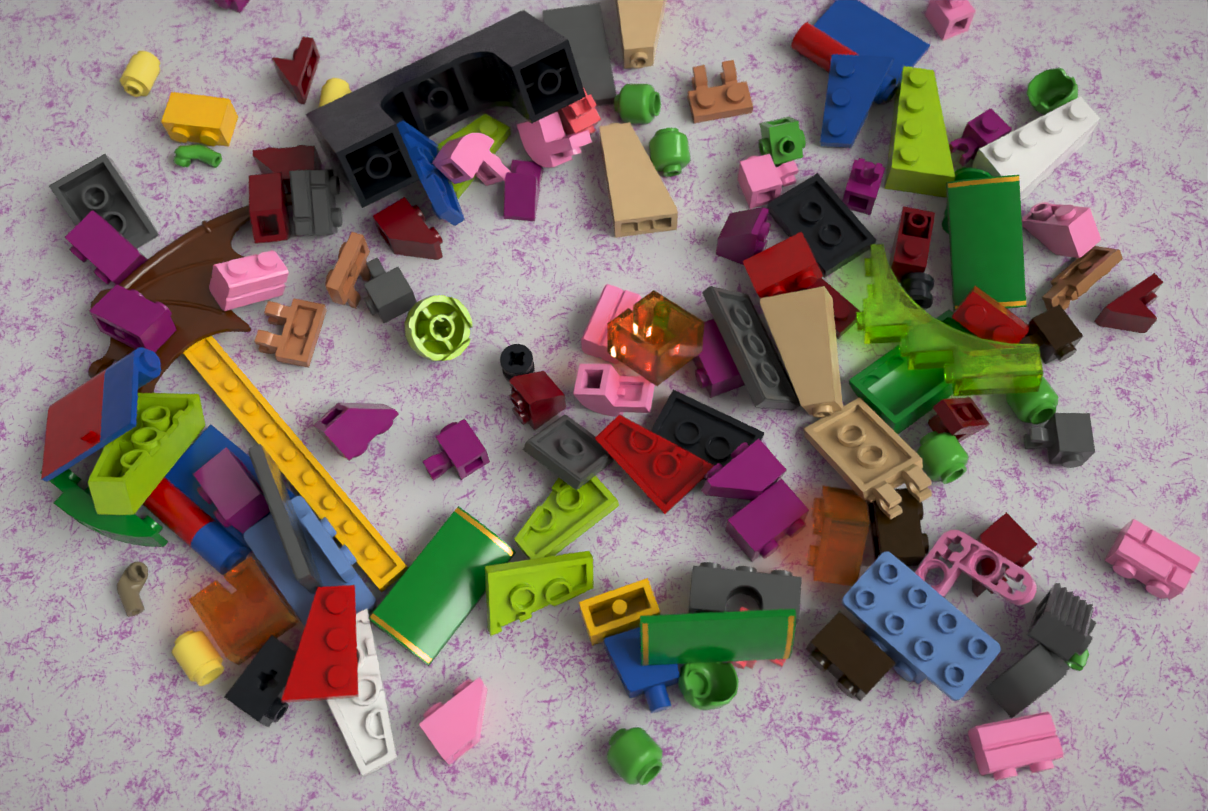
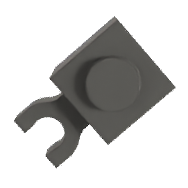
M378 258L366 263L373 279L364 284L368 296L363 299L372 316L378 313L383 323H386L409 311L417 301L413 290L399 267L385 272Z
M1054 413L1044 425V428L1031 427L1029 434L1023 436L1025 449L1047 448L1049 464H1062L1066 468L1079 467L1095 453L1090 413Z

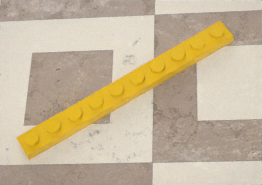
M213 336L200 340L184 351V356L258 445L261 444L278 465L279 470L320 519L327 518L338 533L335 535L342 546L345 544L356 558V563L381 593L407 571V565Z

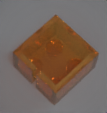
M653 290L633 305V311L628 308L607 323V353L658 386L702 352L705 322Z
M252 556L223 575L226 581L236 588L237 591L231 593L223 584L215 580L188 599L225 657L238 666L259 652L271 635L277 639L299 623V620L264 568Z

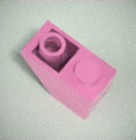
M1042 202L1034 205L1030 212L1022 218V226L1055 255L1081 258L1101 241L1089 207Z
M480 677L475 681L468 679L460 684L453 691L455 695L444 705L441 702L433 705L423 714L425 719L419 723L421 729L449 765L480 742L488 690Z

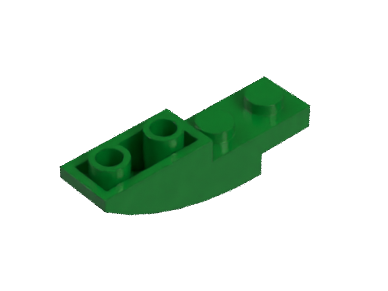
M70 469L50 480L52 484L63 492L53 504L96 533L113 540L146 547H164L168 543L159 534L163 527L148 515L142 520L136 514H97L89 486L85 490L79 487L77 484L82 479Z

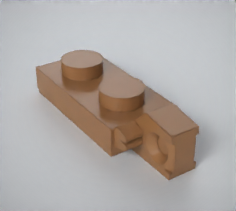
M1094 246L1081 258H1077L1051 281V289L1042 296V300H1044L1047 308L1046 311L1059 304L1064 310L1067 309L1070 301H1074L1086 293L1091 286L1108 274L1123 259L1120 250Z

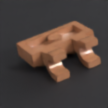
M734 60L722 62L723 72H720V78L723 85L708 88L705 65L692 68L694 77L691 78L694 90L688 91L687 99L693 123L752 113L753 103L747 82H737Z
M351 232L347 242H344L339 249L338 261L334 270L331 269L328 272L325 286L333 302L345 305L348 302L350 307L357 308L361 299L360 294L354 288L358 276L360 275L364 281H369L371 278L370 270L366 265V259L370 250L362 234Z
M293 298L291 307L268 301L264 313L269 316V324H285L282 335L258 330L255 344L260 345L259 352L275 353V358L278 362L309 368L327 312L325 304Z

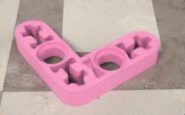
M959 530L945 532L915 571V574L926 582V575L931 569H942L944 571L943 581L939 585L931 587L943 597H945L962 572L1015 605L1029 603L1036 594L1035 581L1026 570ZM960 542L964 548L961 553L954 551L951 554L952 551L948 546L951 543L958 544ZM940 556H942L945 560L948 559V561L953 565L951 569H949L945 563L938 560ZM984 558H991L996 562L994 572L987 576L978 574L976 571L978 562ZM1004 573L1008 578L1017 583L1023 579L1022 583L1026 587L1025 591L1022 593L1017 590L1012 594L1013 590L1002 580Z

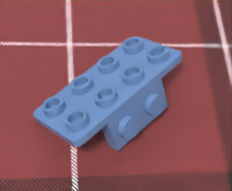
M296 496L292 498L291 502L324 587L355 585L356 614L365 609H368V611L372 610L376 606L377 600L352 565L357 562L356 558L345 544L339 548L332 537L338 533L326 517L319 520L303 497ZM269 514L245 531L244 540L305 626L316 593H310L296 580L273 517Z
M883 552L842 598V605L867 626L863 633L896 663L894 669L902 678L909 682L914 681L917 684H920L927 678L953 701L960 700L1001 651L997 641L890 552Z

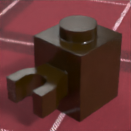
M1059 304L1031 319L1028 324L1029 332L1012 352L1019 362L1036 352L1045 364L1055 359L1061 362L1077 351L1075 346L1082 339L1083 335Z

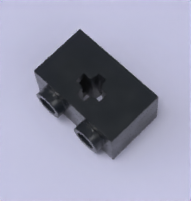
M271 635L224 697L267 727L272 722H278L284 716L289 706L288 703H282L281 700L296 652ZM271 678L278 682L274 689L268 685Z

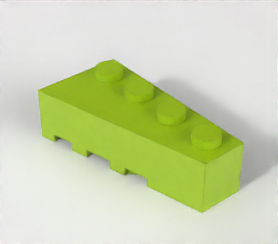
M903 66L895 93L884 189L946 198V183L954 181L955 173L934 70Z
M138 393L136 427L105 445L87 481L97 514L134 515L206 426L199 394Z

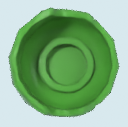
M1048 69L1036 75L1029 82L1027 96L1035 111L1045 115L1078 98V85L1074 77H1069L1064 69Z
M730 662L683 664L680 668L678 687L688 704L696 709L706 711L721 708L727 705L737 694L739 679L734 666Z

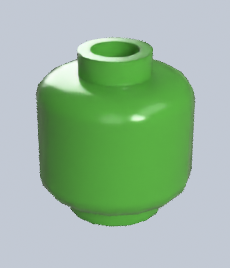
M626 84L621 88L620 93L615 96V112L619 113L624 123L649 124L660 113V94L655 92L653 86L649 84Z
M660 129L655 132V136L649 141L650 160L655 169L663 172L664 176L679 175L682 173L681 169L690 163L688 139L685 134L679 132V129Z
M1021 374L1011 381L1010 387L1006 392V401L1017 418L1022 422L1041 424L1049 420L1056 412L1058 395L1042 375Z
M933 431L919 441L921 446L916 453L922 458V469L932 481H942L944 484H948L960 478L967 471L966 464L968 463L969 456L957 438L951 435V433L944 432L938 434L937 431Z
M633 727L628 730L622 728L610 738L607 762L626 783L630 785L638 783L646 785L659 774L663 767L661 762L662 749L645 730L640 727Z

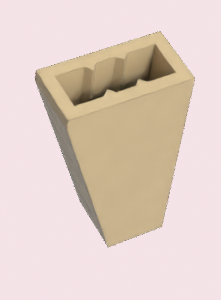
M615 0L624 69L643 68L654 65L667 0Z
M612 123L606 126H599L600 147L615 238L677 230V207L630 123Z
M825 286L760 298L761 308L801 406L809 415H813L816 418L829 417L833 415V412L843 410L833 298Z

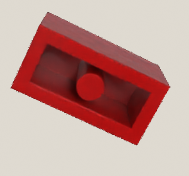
M802 231L743 261L755 291L760 298L791 293L799 288H807L813 285L817 279L823 277Z
M977 286L972 288L952 314L954 320L1005 358L1029 332V325Z

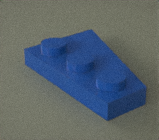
M832 54L820 138L821 146L852 148L868 116V111L882 87L884 78L894 63V57Z
M402 120L396 124L419 179L431 201L433 212L439 219H444L454 226L458 225L465 218L452 183L432 164L439 153L438 145Z

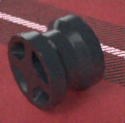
M911 272L902 276L901 287L904 289V292L900 295V305L915 311L930 308L933 304V296L930 291L934 288V278L922 272Z
M512 344L502 351L500 362L503 375L507 381L514 376L535 372L532 352L525 345Z

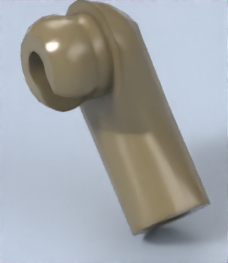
M139 561L131 563L125 569L117 584V592L128 617L136 616L145 610L139 593L148 578V567Z

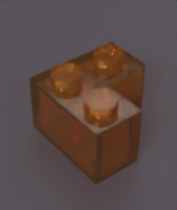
M822 485L820 498L814 497L811 517L814 518L813 535H817L816 545H809L807 566L813 567V581L853 586L859 578L869 528L866 500L864 501L854 490Z

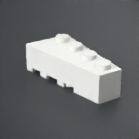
M1080 96L980 148L971 168L984 170L993 177L1019 175L1020 197L1023 200L1032 193L1037 185L1043 180L1045 181L1061 163L1063 164L1088 140L1100 118Z

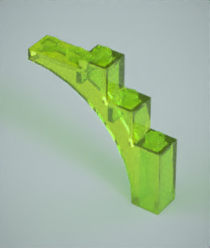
M884 244L870 245V257L864 258V276L871 278V284L866 285L867 298L862 300V312H856L857 332L863 331L864 344L899 342L900 356L907 358L908 370L944 368L946 384L952 383L953 396L1039 391L1044 372L1038 344H1009L981 339L956 330L932 317L917 305L898 283L888 264Z

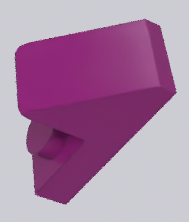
M512 160L510 172H506L504 219L535 222L543 166L532 161Z

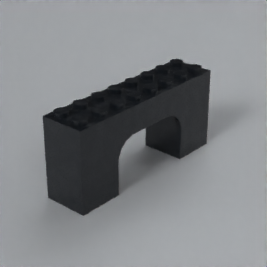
M522 10L307 113L306 116L331 168L359 205L364 208L420 180L396 125L402 120L426 137H430L478 112L494 107H511L530 123H534L586 97L569 40L525 10Z

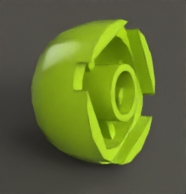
M445 295L428 296L416 302L407 313L404 322L405 337L410 348L421 357L432 361L452 360L465 351L471 340L469 336L470 328H473L472 319L468 309L458 299Z

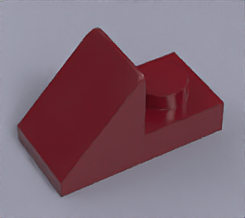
M303 36L299 47L294 50L293 60L272 58L278 76L299 104L306 103L320 60L314 38Z
M1153 273L1105 306L1094 322L1102 327L1146 333L1157 321V317L1148 306L1158 298L1155 292L1164 282Z
M971 397L942 399L933 406L937 414L928 420V425L932 431H937L938 434L949 432L959 442L990 425Z

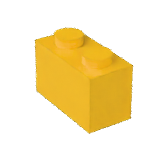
M171 92L161 123L171 140L180 143L196 142L207 146L220 145L229 147L238 115L231 100L228 98Z
M648 578L579 602L580 613L591 645L604 642L603 638L639 628L640 616L660 615V609Z

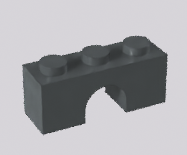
M713 562L700 563V566L693 565L688 614L726 612L727 601L732 596L745 594L757 602L759 610L795 609L797 625L800 614L802 577L793 576L792 572L786 570H773L771 574L759 573L756 568L750 566H738L735 570L722 569L720 564Z

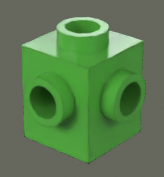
M788 116L760 123L762 139H759L758 146L761 156L770 154L776 167L789 161L804 158L802 148H805L806 140L804 132L799 127L798 120Z

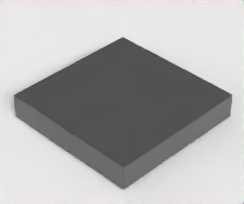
M563 415L527 440L523 448L526 453L576 491L614 461L609 453L597 442L593 434L567 415Z

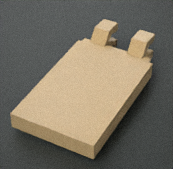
M860 397L843 406V410L833 412L832 416L821 418L803 428L805 438L864 501L868 500L871 503L876 500L880 510L890 520L902 513V508L898 505L902 502V498L894 490L905 483L909 493L919 502L932 496V491L928 488L931 485V479L921 469L923 468L922 458Z

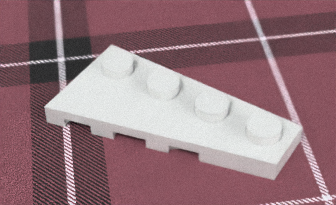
M368 609L356 614L358 697L327 700L363 777L398 759L371 621L368 619L370 617Z

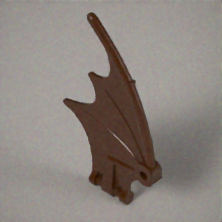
M291 192L285 193L287 206L292 205ZM249 205L230 211L212 220L202 221V225L185 233L158 251L118 284L128 290H137L146 299L154 303L157 301L163 303L171 311L172 315L170 317L177 329L155 352L161 362L160 375L139 388L138 393H154L156 383L168 367L184 351L200 340L224 332L251 331L249 324L232 310H222L209 289L210 280L213 278L212 270L214 264L244 257L232 249L231 242L235 233L250 221ZM111 288L100 291L96 298L91 302V308L94 307L111 290ZM110 337V346L107 353L101 359L91 364L88 371L89 377L93 378L111 366L114 361H119L135 349Z

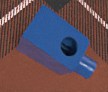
M640 627L603 638L605 651L629 698L645 694L650 713H657L672 707L666 687L678 683V664L641 666Z

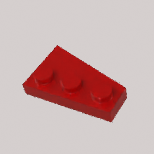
M618 415L595 437L597 442L664 514L668 513L705 478V474L715 466L623 415Z
M355 585L317 588L281 700L282 703L358 697Z

